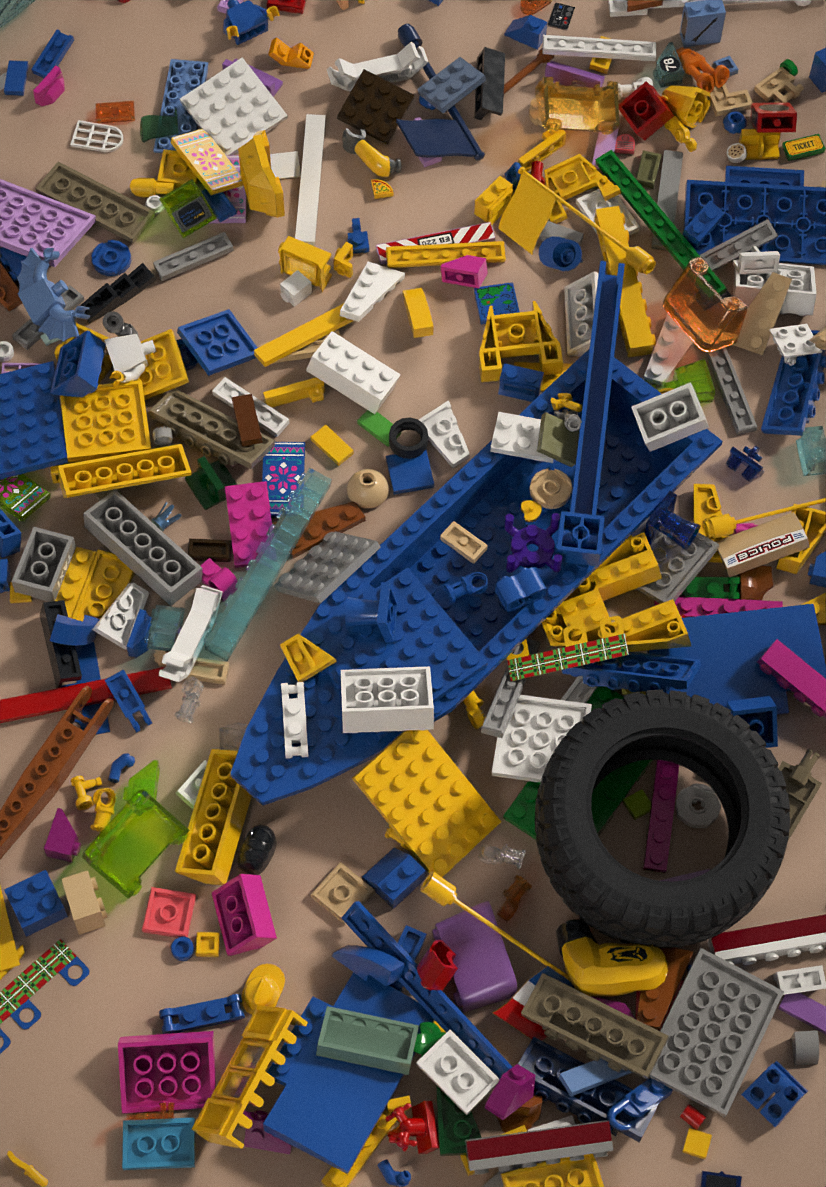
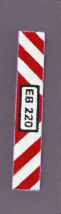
M491 222L378 244L376 245V251L380 264L383 265L387 264L386 247L494 242L495 235Z

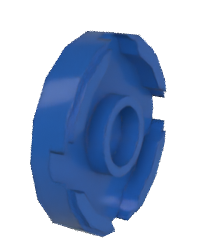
M108 240L104 244L103 242L98 244L93 249L91 255L95 270L109 277L124 273L130 267L132 261L127 245L116 240Z

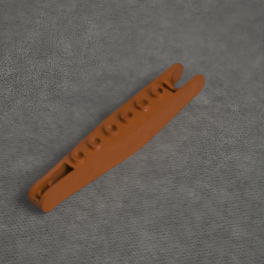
M85 686L27 766L0 810V837H2L0 840V859L51 801L68 778L112 710L113 700L106 699L93 718L89 719L80 713L92 693V688ZM75 719L87 725L84 731L73 725Z

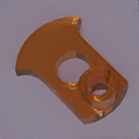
M159 1103V1113L126 1114V1120L174 1118L175 1103H168V1112H166V1103Z

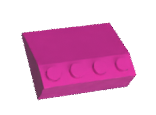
M214 1031L124 1036L119 1038L118 1058L122 1113L199 1109L204 1107L208 1098H211L216 1088Z

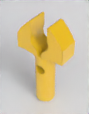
M569 393L557 394L558 400L551 397L553 410L558 411L565 407L576 412L582 411L583 406L573 402L572 396Z

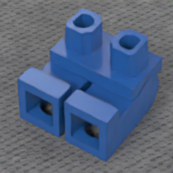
M775 1061L741 1095L758 1110L775 1093L772 1099L761 1109L760 1113L776 1127L780 1125L808 1090L778 1061Z

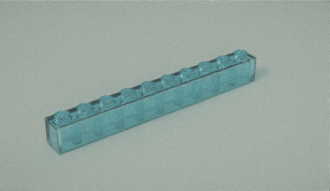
M311 468L308 469L307 473L303 472L297 482L299 484L296 491L292 490L287 498V501H289L286 508L282 507L277 515L279 520L276 525L272 524L266 534L269 537L265 543L262 541L258 546L256 559L249 561L246 567L247 574L244 578L242 576L239 578L235 586L237 591L234 596L232 594L229 595L225 602V606H227L223 613L219 612L214 621V624H216L213 631L209 630L203 640L206 642V651L228 662L328 492L332 479Z

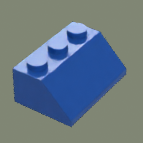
M87 330L62 346L50 393L72 397H84L89 393H93L98 388V379L102 370L101 365L105 356L106 344Z

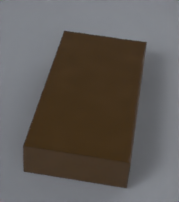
M189 538L188 555L194 561H206L210 558L213 562H230L232 542L231 540Z

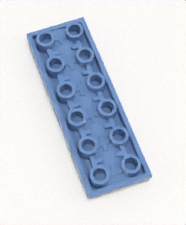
M170 60L154 144V153H163V149L176 151L170 143L171 138L198 129V124L181 104L180 98L206 82L208 62Z

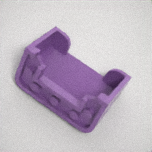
M489 901L471 907L472 910L498 927ZM462 911L435 924V929L432 930L434 940H443L456 954L453 963L458 969L453 975L456 984V993H453L456 1006H461L463 1013L510 999L516 993L517 982L503 939L498 932L467 911Z

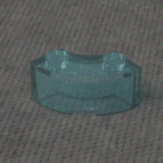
M156 605V609H152L151 621L153 622L145 636V643H148V649L172 650L178 628L182 629L185 608Z

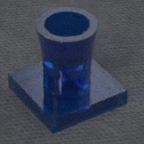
M671 491L668 492L647 520L645 535L649 545H651L661 532L676 542L682 549L687 550L696 538L701 525L674 513L677 495Z

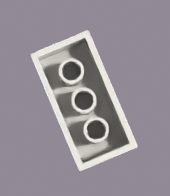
M331 331L313 354L306 369L307 372L373 414H376L393 391L400 377L399 373Z

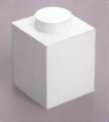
M299 270L280 283L282 299L287 303L290 302L294 307L312 293L311 281Z

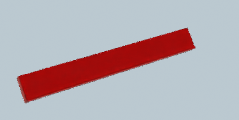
M165 667L127 674L138 695L172 689L170 679L158 676L159 671ZM105 679L2 699L0 700V723L68 710L85 686L92 688L90 699L85 706L103 703L108 698L115 700L108 688Z

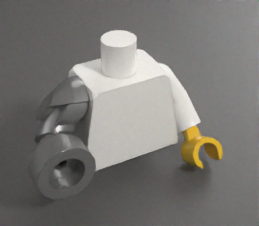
M108 312L103 317V326L108 332L115 333L118 337L105 339L104 341L115 370L109 379H117L113 383V386L117 387L121 382L136 381L145 371V367L148 366L145 355L157 351L153 340L141 344L136 329L132 324L124 323L122 316L118 312Z

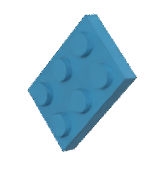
M195 1118L124 1120L123 1170L194 1168L195 1132L192 1130V1127L195 1123Z

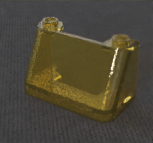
M543 77L535 87V98L541 123L547 131L560 129L602 132L604 135H609L620 126L618 82L608 81L606 87H600V84H596L593 88L560 86L557 81L553 83V77Z

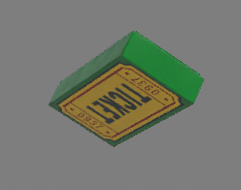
M819 134L782 143V148L788 161L825 153L826 149Z

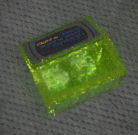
M193 179L159 199L164 211L182 238L187 237L217 219Z

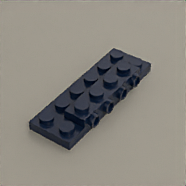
M536 1037L532 1038L518 1062L520 1066L536 1075L535 1095L542 1096V1101L549 1100L556 1104L557 1109L563 1113L571 1112L577 1115L581 1123L608 1121L607 1113L609 1109L634 1090L617 1080H612L570 1097L559 1079L560 1073L585 1063ZM658 1105L640 1118L632 1117L624 1111L620 1112L615 1117L616 1121L621 1125L631 1124V1128L620 1131L610 1125L611 1134L616 1136L620 1132L640 1143Z

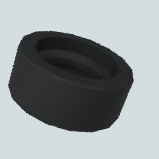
M411 417L396 421L391 426L389 432L391 450L397 456L406 459L422 455L428 445V430L424 423ZM404 430H412L420 434L421 440L414 446H404L397 442L396 437Z

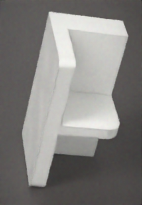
M752 246L751 252L740 253L739 259L733 260V265L739 274L777 273L780 254L778 251L760 252L756 246Z

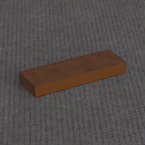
M252 394L232 397L242 447L263 443Z

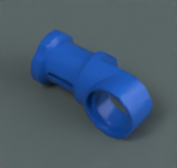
M475 572L461 577V580L456 583L444 585L449 600L454 603L456 599L466 594L484 593L488 587V579L485 574ZM475 579H481L484 581V584L481 587H474L472 582Z

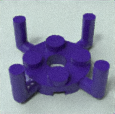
M558 513L552 514L551 524L546 530L536 525H529L518 530L513 526L514 516L512 514L505 516L504 529L513 537L511 542L512 555L507 557V572L512 573L519 566L524 568H541L545 565L554 572L561 570L562 556L556 554L552 559L555 543L551 536L559 529L560 515ZM535 544L539 549L532 552L527 549V546Z

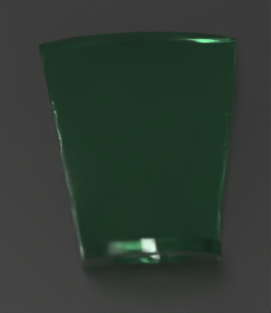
M175 108V117L146 115L141 118L140 136L144 143L154 138L179 134L177 108Z

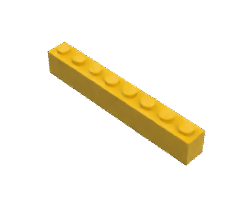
M619 206L596 209L594 223L628 249L632 248L628 244L629 232L624 228L625 216L624 213L620 212ZM596 230L603 260L606 261L607 275L617 276L618 264H625L618 320L627 356L629 358L652 354L653 347L656 346L655 335L651 334L650 331L651 319L646 315L647 303L645 299H642L641 293L643 289L642 283L638 282L637 279L638 271L626 262V251Z

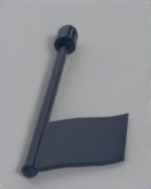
M404 24L398 29V38L404 47L412 42L417 50L422 45V39L413 26ZM428 62L423 67V70L430 80L436 73ZM455 105L448 109L453 120L427 119L409 121L396 119L400 130L414 154L418 157L466 156L474 157L475 160L479 161L485 156V153L481 151Z

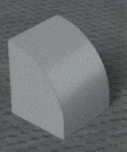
M818 1030L794 1032L791 1037L794 1066L818 1064Z

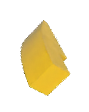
M423 289L403 290L402 294L413 338L433 335V321Z

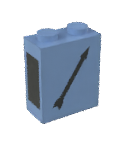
M702 0L684 3L680 27V36L684 48L721 41L726 15L722 0Z

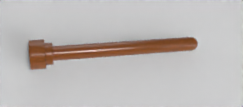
M543 48L538 51L537 58L504 84V94L541 63L550 62L554 55L542 54Z

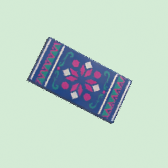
M275 442V446L263 457L262 482L267 481L271 518H293L303 515L305 442Z

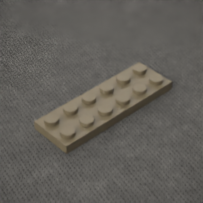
M60 162L55 164L36 187V193L95 215V224L133 244L155 217V211Z

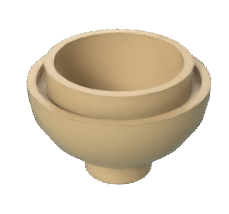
M363 469L352 475L347 485L349 499L357 503L361 508H375L381 505L386 500L389 492L386 478L380 472L372 469Z

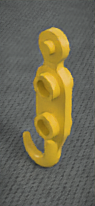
M661 96L663 100L668 101L667 96ZM676 116L664 124L676 141L685 143L689 152L696 150L697 143L693 138H690L689 129Z

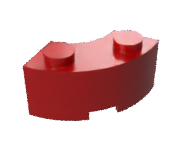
M443 940L434 941L417 965V972L422 980L420 983L430 991L443 990L458 969L453 963L456 954Z

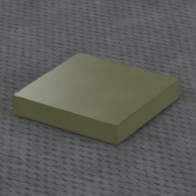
M545 412L541 416L537 452L569 467L576 464L580 429L569 431L565 427L564 420Z

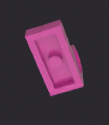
M210 558L200 565L202 567V582L208 587L223 591L221 596L223 602L239 589L235 575L228 568L224 567L221 569Z

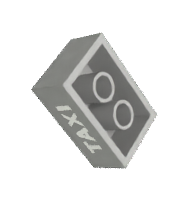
M33 527L11 581L14 591L36 599L54 602L76 549L74 537Z

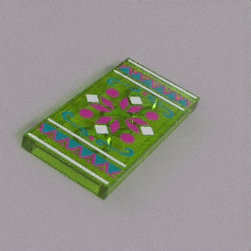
M24 474L0 479V507L22 522L51 498V493Z

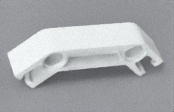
M410 42L398 54L355 64L338 58L335 61V65L339 71L334 70L332 67L326 70L332 85L351 92L363 69L390 83H395L413 77L428 63V59L423 47L419 46L416 50L415 44Z
M202 585L201 588H196L191 611L172 650L163 655L162 663L166 664V667L159 671L158 676L180 682L189 676L214 625L223 591Z

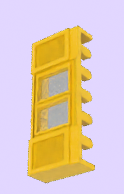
M257 1005L242 1033L243 1038L211 1098L207 1099L192 1130L210 1143L242 1149L244 1144L232 1136L236 1125L238 1124L242 1128L247 1129L252 1127V1120L245 1116L243 1112L248 1103L254 1107L263 1106V1099L254 1091L259 1082L267 1086L274 1084V1077L265 1070L270 1061L278 1065L285 1063L286 1058L276 1050L281 1040L287 1044H294L296 1042V1036L287 1030L289 1024L307 1026L308 1022L293 1010Z

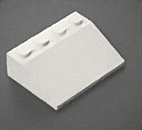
M779 263L777 274L792 279L779 314L792 313L799 316H813L816 300L814 267ZM734 267L732 307L739 310L748 309L772 273L739 274Z
M430 666L341 670L343 733L423 731L434 729V705Z

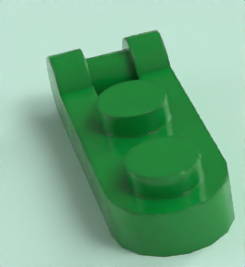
M695 577L682 594L685 597L740 599V592H738L740 577ZM723 584H730L729 592H723Z

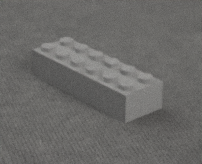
M116 489L84 512V527L170 606L202 582V567Z

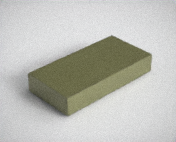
M643 150L636 175V180L642 187L654 188L662 154Z

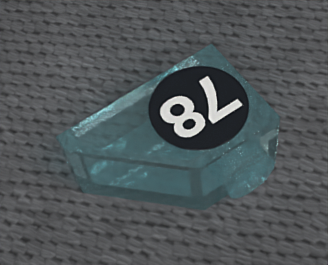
M673 42L668 43L656 62V68L653 70L654 79L658 81L660 88L681 84L683 81L684 69Z

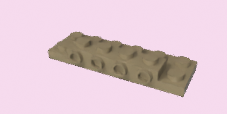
M175 388L169 391L149 410L150 417L165 424L168 429L171 428L173 438L178 437L184 440L185 444L189 447L196 446L206 456L213 455L217 457L223 465L230 464L235 466L239 463L252 469L275 446L274 439L261 433L263 443L242 447L235 419Z
M544 973L539 978L521 1012V1016L542 1026V1029L546 1030L544 1034L549 1038L557 1040L559 1037L566 1041L565 1045L576 1051L581 1048L587 1051L586 1055L595 1061H599L600 1058L607 1061V1066L614 1071L620 1072L621 1069L629 1070L647 1080L669 1039L668 1035Z

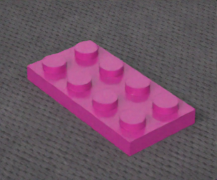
M267 481L225 486L235 568L277 563Z

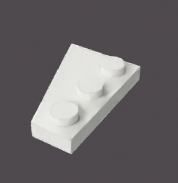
M449 400L419 419L428 430V440L452 468H455L469 458L468 448L458 428Z
M134 582L129 583L92 630L126 650L140 609H144L149 592Z

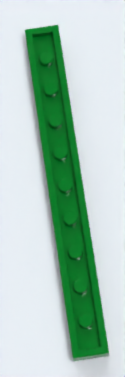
M610 150L595 159V164L608 177L611 183L620 188L624 199L709 302L724 294L727 289L616 154Z

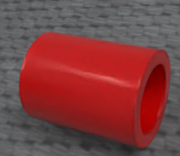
M690 1104L680 1115V1118L695 1130H698L707 1118Z

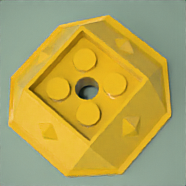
M265 130L257 131L252 139L238 148L240 175L250 210L264 212L268 216L283 217L285 216L283 190L279 177H275L271 169L268 138Z

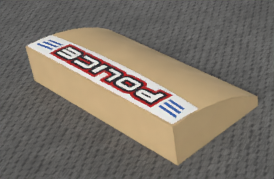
M794 512L716 541L719 544L718 553L729 577L810 548L807 535Z

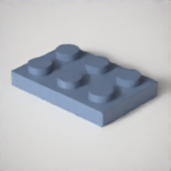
M459 57L417 90L422 98L444 113L484 83L486 78L479 70Z

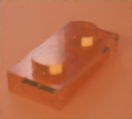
M134 101L95 104L96 121L99 124L135 121Z

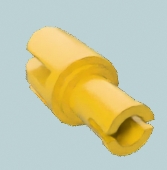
M136 178L130 182V190L137 197L149 198L157 194L174 195L175 185L174 183L157 182L155 178Z

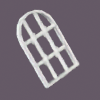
M78 120L70 145L75 148L99 152H113L123 144V134L120 129L111 125ZM80 124L92 126L89 130L79 128ZM94 128H106L107 132L94 131ZM111 129H112V130H115V131H117L120 135H118V134H111V133H110V130H111ZM78 131L89 133V137L86 138L76 137ZM92 134L105 135V139L102 141L91 139ZM110 136L121 138L119 143L107 142ZM82 140L87 141L86 145L75 144L74 141ZM94 142L103 145L102 148L89 146V144ZM107 145L115 146L113 148H105Z

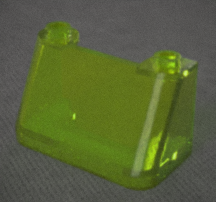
M141 789L132 796L90 843L82 857L95 871L129 899L141 890L142 879L140 877L170 844H182L190 830L144 789Z

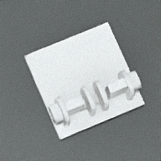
M807 324L769 330L773 336L774 343L778 346V351L784 356V362L790 366L796 363L797 356L822 353L821 349L809 341L814 335Z

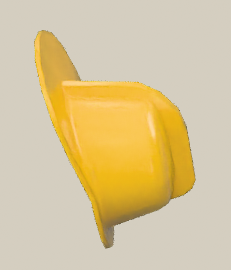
M262 964L253 969L241 996L242 1006L246 1012L253 1015L257 1005L271 1007L277 1005L285 984L284 973L281 969L273 964Z

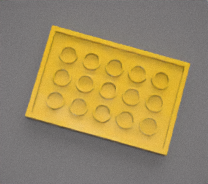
M428 730L403 731L352 777L353 781L429 874L435 872L443 877L501 823V820Z

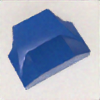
M140 609L126 646L128 656L137 658L149 650L155 631L151 624L152 617L147 614L146 610Z

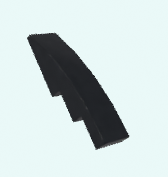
M142 263L129 275L126 273L122 274L111 285L108 283L104 284L80 305L89 308L84 312V314L90 315V318L86 320L88 323H91L108 312L113 311L136 296L157 278Z

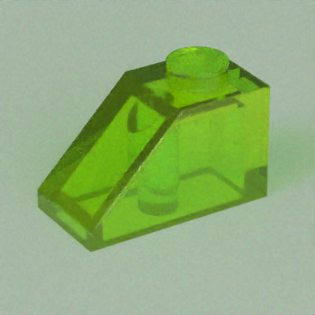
M153 760L129 779L128 787H124L123 799L127 801L128 808L155 810L160 775L158 760Z

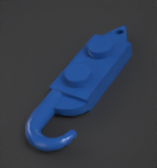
M649 1078L609 1109L607 1113L609 1124L620 1131L630 1129L631 1124H619L615 1119L616 1115L624 1111L632 1117L640 1118L669 1097L673 1089L655 1079Z

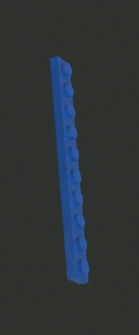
M359 901L354 902L341 919L367 947L389 954L405 964L401 978L398 981L446 1033L451 1030L500 1079L504 1073L512 1068L509 1062L442 990L430 991L421 985L420 982L422 980L417 972L418 964Z

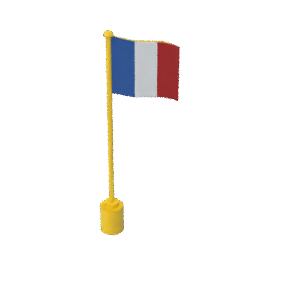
M431 872L421 885L420 891L443 907L454 902L546 965L528 979L507 1003L492 1012L530 1039L536 1037L541 1041L548 1037L544 1034L546 1030L542 1029V1026L521 1016V1012L542 973L575 989L568 975L456 899V887L435 872Z

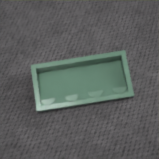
M327 1006L316 1056L409 1075L419 1025Z

